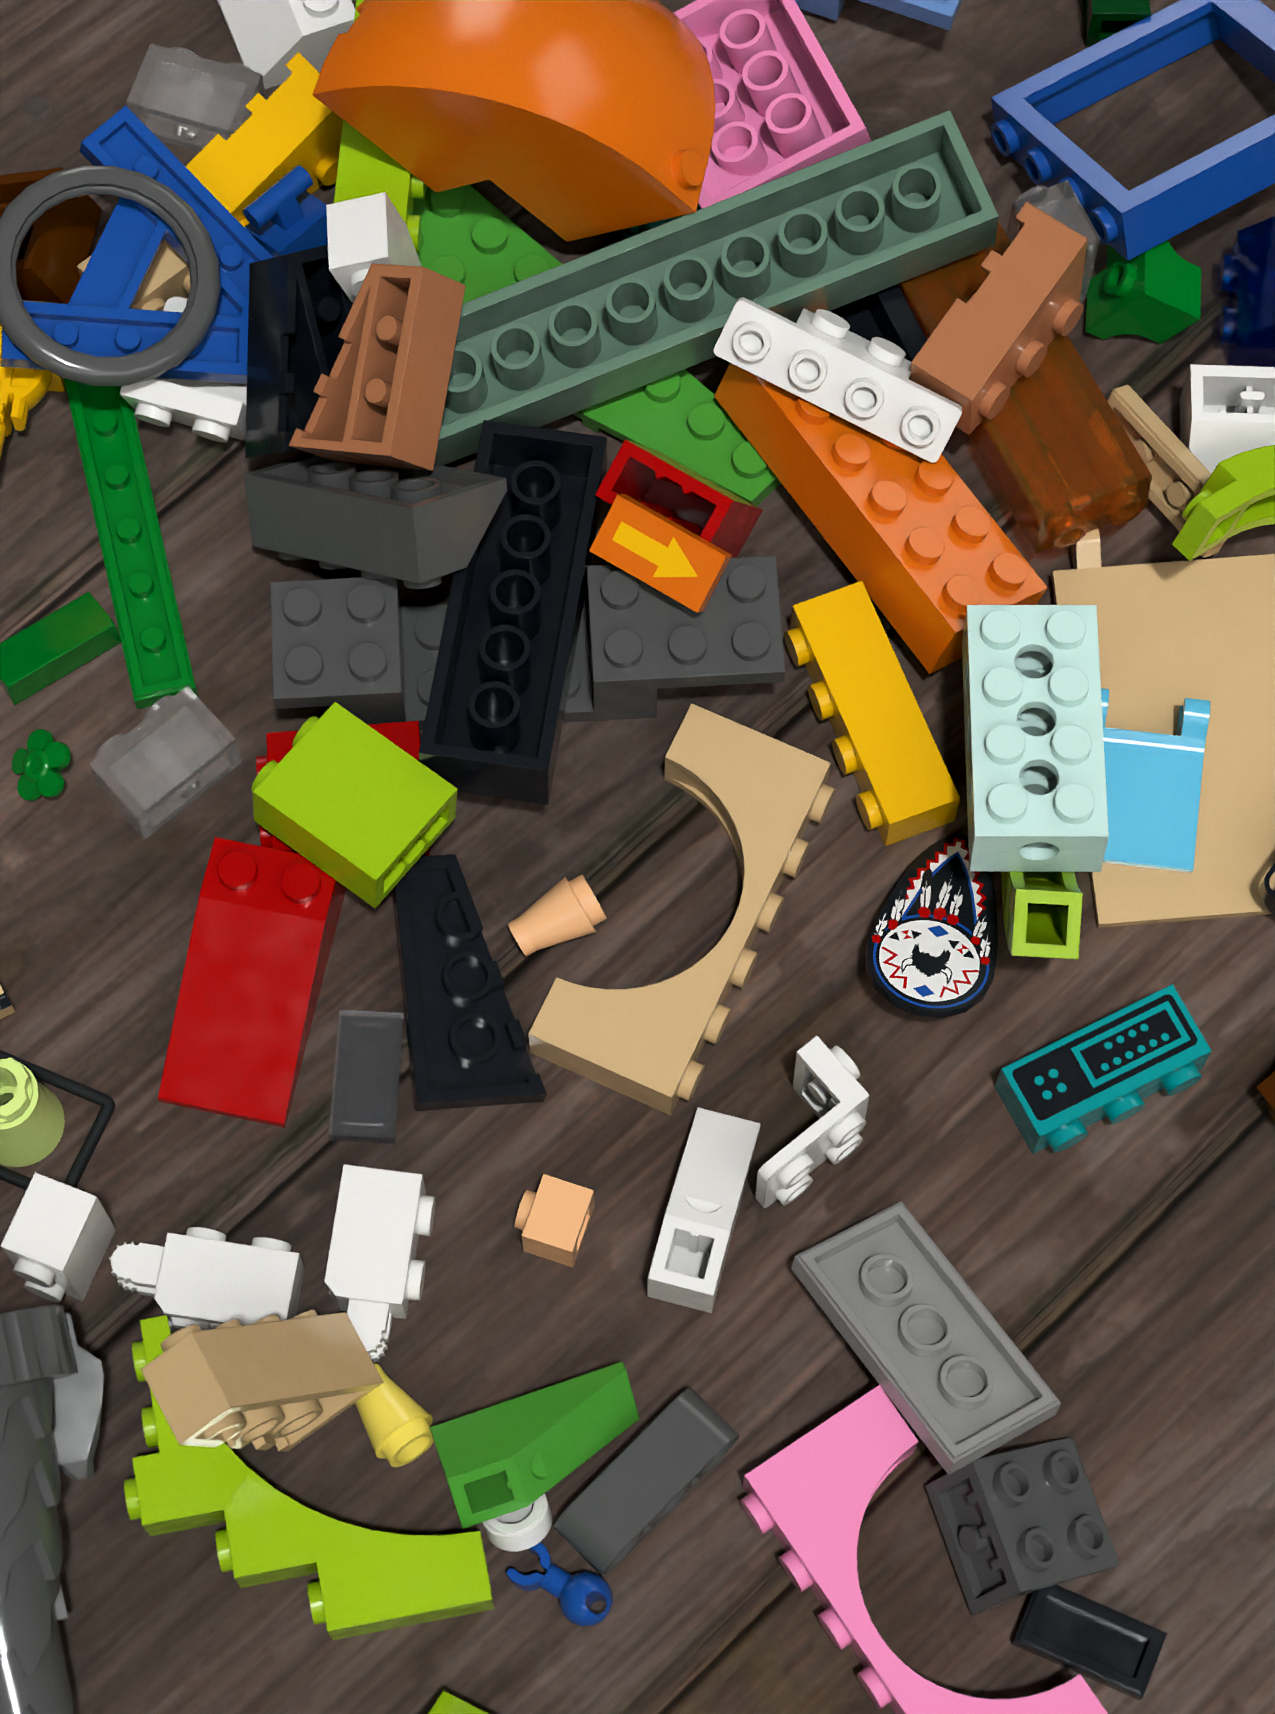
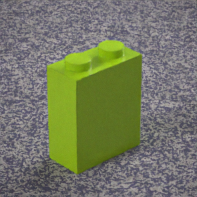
M334 702L320 719L312 716L301 726L293 740V748L279 763L272 760L258 773L251 787L253 794L254 821L369 905L376 908L456 818L458 789Z

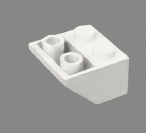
M1190 364L1179 398L1180 441L1211 474L1219 462L1236 454L1263 446L1275 445V367Z

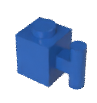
M300 165L293 168L243 209V214L249 221L245 229L272 257L328 245L327 204L306 191L313 185V180Z

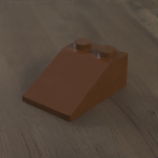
M54 168L0 175V216L6 206L27 186L53 172L64 169ZM88 194L66 199L53 206L31 225L21 243L16 263L17 286L22 300L60 304L69 303L80 280L77 265L88 257L102 209Z

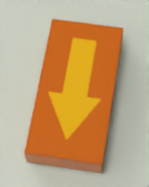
M618 494L589 550L697 613L704 611L732 557L728 552L625 494Z

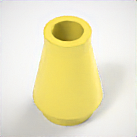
M374 1363L384 1383L355 1404L375 1455L378 1458H386L392 1467H400L420 1457L434 1443L430 1430L433 1418L391 1380L379 1364Z

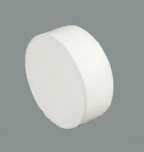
M543 1494L528 1507L482 1523L487 1537L493 1545L505 1551H522L537 1545L546 1537L552 1525V1513L547 1498Z

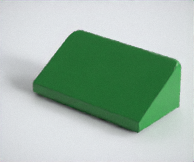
M87 592L0 643V684L15 706L120 644L121 639L117 627L92 594Z

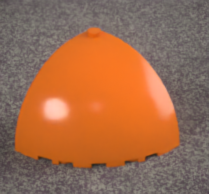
M364 0L356 8L360 15L348 32L338 34L323 63L312 95L436 193L490 180L566 242L696 213L714 134V82L709 61L700 41L690 27L658 0Z

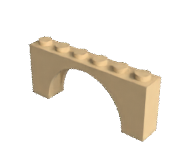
M691 703L665 756L664 780L681 788L698 800L717 819L726 832L734 848L742 878V895L734 919L717 945L704 958L682 973L659 983L630 989H600L574 984L556 977L528 1033L530 1053L668 1115L672 1114L679 1097L690 1101L705 1068V1065L697 1062L706 1041L713 1044L718 1043L729 1020L732 1009L724 1006L726 998L733 984L744 988L756 963L758 953L750 950L759 929L769 933L780 913L784 897L776 893L785 874L795 878L806 858L810 843L802 840L811 820L822 823L832 803L836 789L828 786L831 763Z

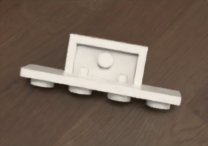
M744 297L737 300L714 347V354L929 462L934 463L938 461L962 415L963 409L961 405L909 380L911 361L904 358L906 353L902 348L880 337H873L869 341L849 331L850 325L846 320L827 310L817 309L815 313H812L803 308L795 323Z

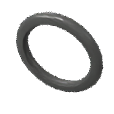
M83 165L51 173L27 186L6 206L0 216V325L12 343L33 362L64 379L92 386H127L154 379L178 366L202 343L217 312L221 294L220 262L210 233L194 209L171 188L143 173L116 166ZM87 194L114 195L133 200L154 211L171 227L183 245L189 263L190 291L186 308L177 324L159 342L140 352L120 357H96L73 351L56 342L35 323L23 304L17 286L16 263L21 243L28 230L48 209L66 199Z

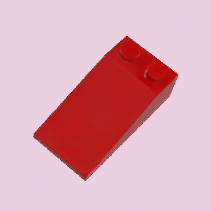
M218 837L214 838L197 902L158 1093L159 1102L283 1128L286 1127L346 892L345 886L302 855Z

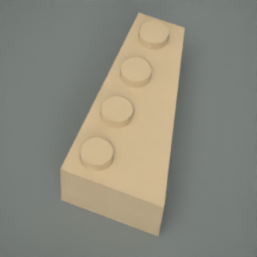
M315 1310L303 1312L289 1320H280L278 1315H270L249 1325H241L240 1321L235 1319L210 1330H201L198 1324L187 1326L167 1337L161 1343V1348L164 1352L141 1369L179 1445L217 1447L227 1442L230 1448L241 1449L252 1442L256 1450H268L276 1445L278 1451L288 1452L384 1383L347 1313L318 1316Z

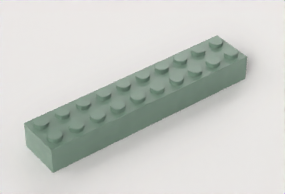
M946 111L697 210L696 213L687 214L462 304L434 464L443 466L478 452L484 420L541 427L716 357L714 347L735 303L741 297L796 323L803 308L812 313H815L817 309L831 311L994 246L999 215L951 111Z

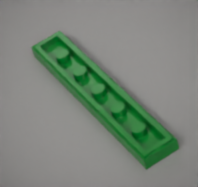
M64 379L136 708L138 710L198 696L138 425L134 416V409L120 395L122 386H92Z

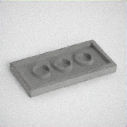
M902 1201L794 1257L791 1267L792 1271L948 1475L1057 1414L1061 1402Z

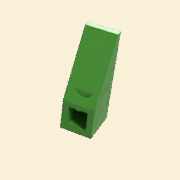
M622 1361L430 1427L462 1528L464 1529L528 1507L638 1421L639 1415L627 1371Z

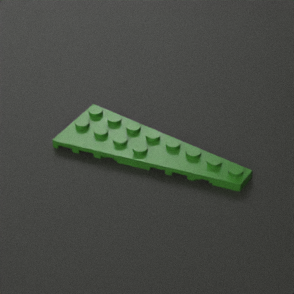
M471 185L437 193L426 186L425 199H414L413 215H421L422 219L420 251L417 252L422 267L466 285L463 304L562 265V263ZM685 369L573 413V415L582 419L583 426L597 433L602 429L623 441L626 439L657 450L755 506H758L781 484L716 400L715 394Z

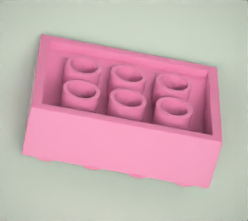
M696 0L673 12L690 27L700 41L709 61L714 82V134L698 201L701 209L871 142L863 121L795 0Z

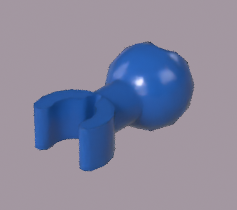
M541 1542L529 1548L528 1551L540 1558V1564L546 1572L545 1575L539 1573L522 1575L513 1568L508 1569L506 1572L511 1583L517 1588L525 1591H535L541 1588L558 1598L563 1615L571 1623L579 1626H593L600 1623L609 1614L613 1604V1592L609 1583L603 1577L592 1572H581L575 1575L568 1573L553 1564L547 1548ZM604 1601L606 1602V1608L602 1613L594 1614L590 1610L595 1602Z

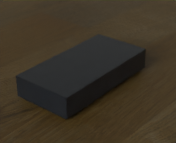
M1053 1585L1032 1591L1012 1645L1137 1700H1141L1145 1694L1167 1633L1063 1587Z

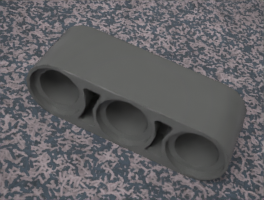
M690 1387L680 1394L571 1503L555 1522L553 1528L601 1576H604L722 1459L740 1435Z

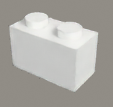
M35 1172L0 1247L14 1265L12 1272L26 1280L24 1288L28 1291L57 1303L61 1302L64 1294L83 1301L116 1229L97 1196Z

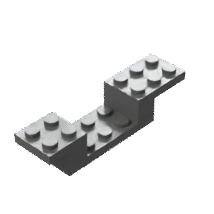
M776 556L731 558L704 611L699 613L613 564L587 566L588 597H585L563 723L657 718V689L784 682L785 663ZM360 577L270 582L273 701L275 709L332 706L336 702L367 725L418 720L420 730L424 729L448 604L402 607L398 579L391 577L382 579Z

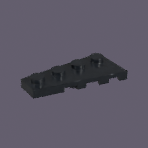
M455 854L421 856L392 889L415 1111L544 1102L547 1095L540 1074L535 1073L526 1049L527 1040L519 1020H515L503 989L505 985L496 960H492L483 937V925Z

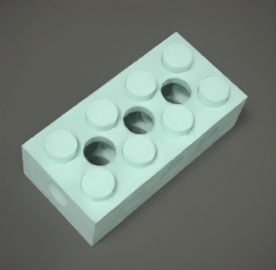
M967 605L962 638L969 871L1101 872L1109 830L1097 605Z

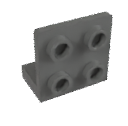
M1071 1438L978 1458L954 1473L946 1474L925 1486L972 1616L993 1611L1031 1591L1109 1571L1119 1564V1559L1082 1461Z

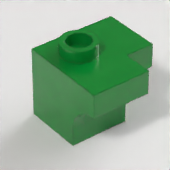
M1168 240L1129 261L1107 243V268L1087 281L1086 332L1103 340L1123 334L1139 335L1162 344L1200 320L1202 268L1181 258L1174 251Z

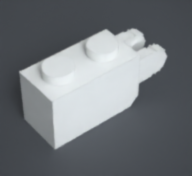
M343 1164L324 1281L329 1289L330 1297L341 1311H347V1315L373 1362H380V1358L382 1356L385 1357L384 1351L388 1349L385 1343L389 1342L392 1318L406 1319L409 1300H421L426 1261L416 1260L419 1235H431L436 1198L434 1196H426L422 1174Z
M201 1227L188 1228L186 1235L167 1233L165 1247L145 1243L135 1245L133 1242L126 1244L124 1242L122 1246L117 1245V1249L112 1254V1257H109L113 1269L111 1273L113 1276H117L119 1286L122 1285L125 1291L130 1290L131 1293L137 1291L139 1295L154 1297L162 1313L168 1316L173 1327L180 1329L198 1324L201 1330H210L235 1319H238L241 1325H249L270 1315H278L280 1320H289L295 1317L297 1313L305 1267L300 1254L291 1252L292 1246L287 1242L272 1238L256 1237L252 1239L251 1245L226 1242L227 1236L224 1233Z

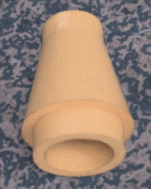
M581 874L570 881L566 877L562 878L524 913L507 923L523 954L527 957L537 950L595 933L594 926L606 920L607 917L585 877Z

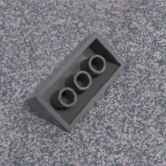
M308 454L244 474L252 546L276 551L279 558L284 560L306 558L319 561V566L323 569L352 568L360 570L361 576L367 579L388 577L403 580L405 587L412 589L437 586L442 583L441 576L467 568L507 492L506 478L436 464H434L433 471L339 462L314 454Z

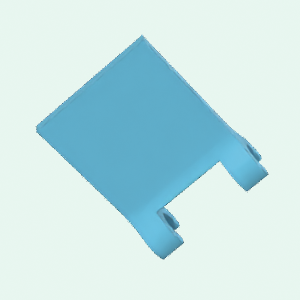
M1101 688L1109 830L1103 862L1192 873L1194 868L1203 758L1211 702L1208 700L1185 698L1184 705L1179 707L1177 735L1107 728L1105 723L1109 702V689Z

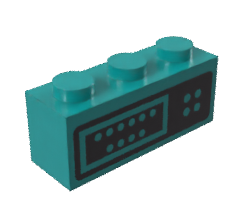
M1172 984L1002 1068L995 1084V1089L1031 1153L1034 1154L1048 1146L1052 1148L1054 1153H1057L1083 1140L1088 1135L1086 1127L1106 1117L1111 1124H1116L1135 1115L1145 1107L1144 1098L1162 1089H1165L1168 1096H1172L1191 1087L1202 1078L1200 1070L1204 1067L1212 1050Z

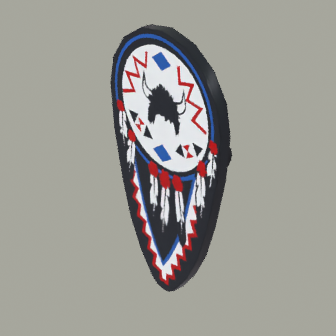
M963 834L948 835L929 846L911 863L880 911L867 943L866 971L875 990L893 1006L916 1016L945 1018L965 1013L984 999L993 982L998 950L997 906L994 884L990 871H969L968 836Z

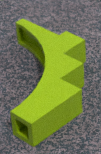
M167 1315L140 1320L143 1340L132 1342L133 1361L138 1382L146 1381L141 1369L164 1352L161 1348V1343L175 1333V1329ZM150 1389L152 1406L141 1409L142 1424L147 1447H158L159 1453L132 1458L135 1478L124 1480L125 1500L130 1520L141 1519L142 1527L150 1536L226 1522L225 1530L215 1531L219 1564L222 1572L233 1571L234 1579L241 1588L318 1574V1582L307 1584L314 1625L326 1623L327 1632L332 1640L495 1609L480 1531L451 1535H404L366 1529L335 1520L307 1508L272 1487L247 1467L225 1443L217 1447L179 1445Z

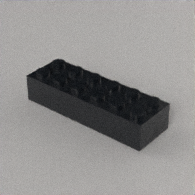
M484 420L474 472L506 478L507 492L467 568L455 571L453 575L419 749V761L458 789L457 792L549 805L587 589V566L591 565L593 555L589 550L596 538L602 499L595 496L607 473V437Z

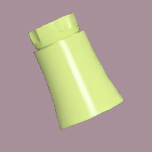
M10 1057L0 1059V1164L8 1167L29 1166L46 1158L58 1145L65 1125L63 1107L54 1092L39 1083L25 1065Z

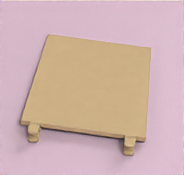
M1094 524L1075 526L1073 537H1071L1069 544L1074 569L1055 570L1051 574L1055 605H1097L1101 688L1109 689L1105 727L1177 735L1179 707L1184 705L1185 698L1208 700L1211 702L1204 749L1194 868L1192 873L1103 862L1101 872H1090L1097 928L1272 914L1261 901L1260 885L1267 872L1275 863V554L1101 567L1099 528ZM1275 872L1269 880L1270 888L1273 891L1275 890Z

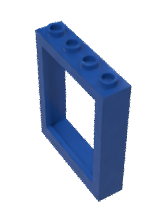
M1179 0L1152 14L1151 17H1146L991 97L994 124L991 125L990 132L993 142L1002 155L1005 157L1011 156L1025 169L1033 183L1044 185L1054 194L1068 214L1072 215L1075 213L1084 221L1101 244L1105 245L1108 243L1129 261L1275 183V114L1131 190H1127L1053 124L1217 39L1223 41L1275 83V12L1259 0Z

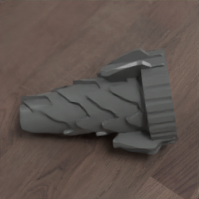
M63 1305L40 1306L0 1313V1714H74L73 1697L57 1622L58 1620L68 1618L59 1576L63 1559V1538L56 1505L61 1499L60 1471L73 1481L94 1476L93 1458L100 1436L104 1370L100 1359L77 1345L71 1314L64 1312Z

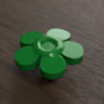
M43 729L33 731L28 737L27 749L19 748L13 755L12 770L15 774L22 775L18 780L17 790L24 800L36 801L41 794L44 797L55 798L64 788L65 781L61 771L69 764L70 750L67 744L63 742H53V735L50 731Z

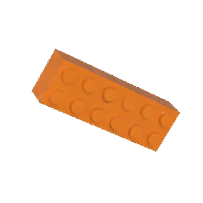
M732 363L729 364L714 397L858 582H863L869 597L929 674L962 658V638L967 605H1037L1048 587L942 454L938 461L934 463L929 462Z

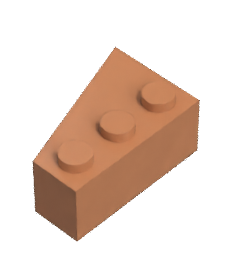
M1027 201L1015 217L1016 221L1019 222V231L1002 256L991 250L981 264L982 270L989 273L982 285L967 303L958 298L911 362V381L961 405L963 411L956 427L968 435L985 417L991 420L999 414L1009 398L1010 388L1022 375L1029 378L1036 372L1045 358L1047 346L1058 334L1061 336L1068 335L1078 323L1084 309V305L1080 303L1088 239Z
M372 263L338 336L345 340L330 375L321 373L313 391L319 394L320 397L305 429L296 428L289 446L332 461L433 471L466 285L421 266Z

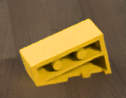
M300 52L286 64V67L292 74L267 100L258 92L245 105L252 115L227 140L218 133L185 166L244 228L249 224V221L244 216L243 209L297 165L302 166L313 180V185L306 190L310 194H313L323 185L329 186L336 183L343 119L312 95L320 73Z

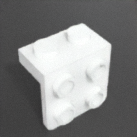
M178 296L171 297L166 301L163 311L183 313L188 299ZM154 378L121 387L120 395L135 410L134 416L140 420L163 427H169L171 421L193 427V433L218 442L226 443L229 436L246 440L247 384Z
M818 1036L814 1037L796 1053L793 1089L817 1115L819 1120L769 1159L758 1170L755 1198L763 1208L769 1207L777 1199L783 1206L795 1200L813 1182L809 1175L810 1172L826 1159H829L833 1165L841 1162L863 1141L859 1133L866 1124L865 1117L870 1095L857 1081L861 1074L847 1053L836 1045L829 1049Z

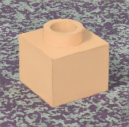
M543 1174L537 1193L530 1190L525 1191L516 1215L514 1228L523 1230L521 1235L523 1251L573 1268L594 1209V1190Z

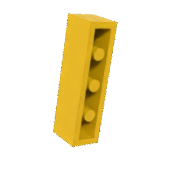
M859 581L792 605L790 630L784 632L787 649L797 667L804 664L813 682V684L808 685V693L813 709L820 720L828 718L837 737L832 739V748L836 761L844 775L853 773L861 791V793L856 795V802L867 829L877 828L886 847L955 821L960 796L863 582Z

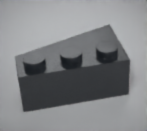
M328 245L253 262L249 265L245 458L296 449L290 447L289 443L296 428L304 430L320 397L319 394L313 392L321 373L330 375L345 340L338 336L353 303L329 271Z

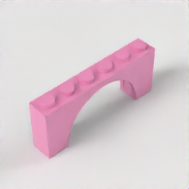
M880 1385L744 1475L742 1487L747 1495L740 1499L744 1511L762 1535L770 1529L786 1551L778 1557L784 1571L800 1592L810 1587L825 1609L817 1615L822 1627L839 1650L844 1649L848 1645L851 1647L864 1667L862 1671L857 1673V1677L870 1699L879 1709L889 1704L895 1714H1108L1081 1674L1060 1686L1032 1696L1014 1699L976 1698L952 1692L921 1677L905 1665L881 1638L870 1619L859 1586L857 1572L859 1530L864 1512L877 1489L899 1464L914 1453L919 1441Z

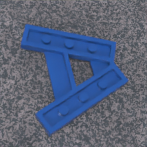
M125 105L81 141L79 152L93 166H116L143 173L171 188L194 209L210 233L220 262L221 294L212 325L202 343L181 364L156 378L247 384L250 263L273 257ZM120 197L69 303L23 301V304L35 323L46 334L73 351L96 357H120L140 352L159 342L177 324L182 315V312L131 309L163 240L165 239L187 263L188 260L183 245L164 220L154 211L143 205ZM2 328L0 367L47 370L33 362L13 344Z

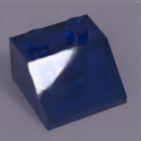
M1274 216L1238 230L1231 254L1222 253L1220 258L1218 287L1219 290H1228V307L1222 306L1220 311L1218 339L1219 343H1228V366L1275 367Z

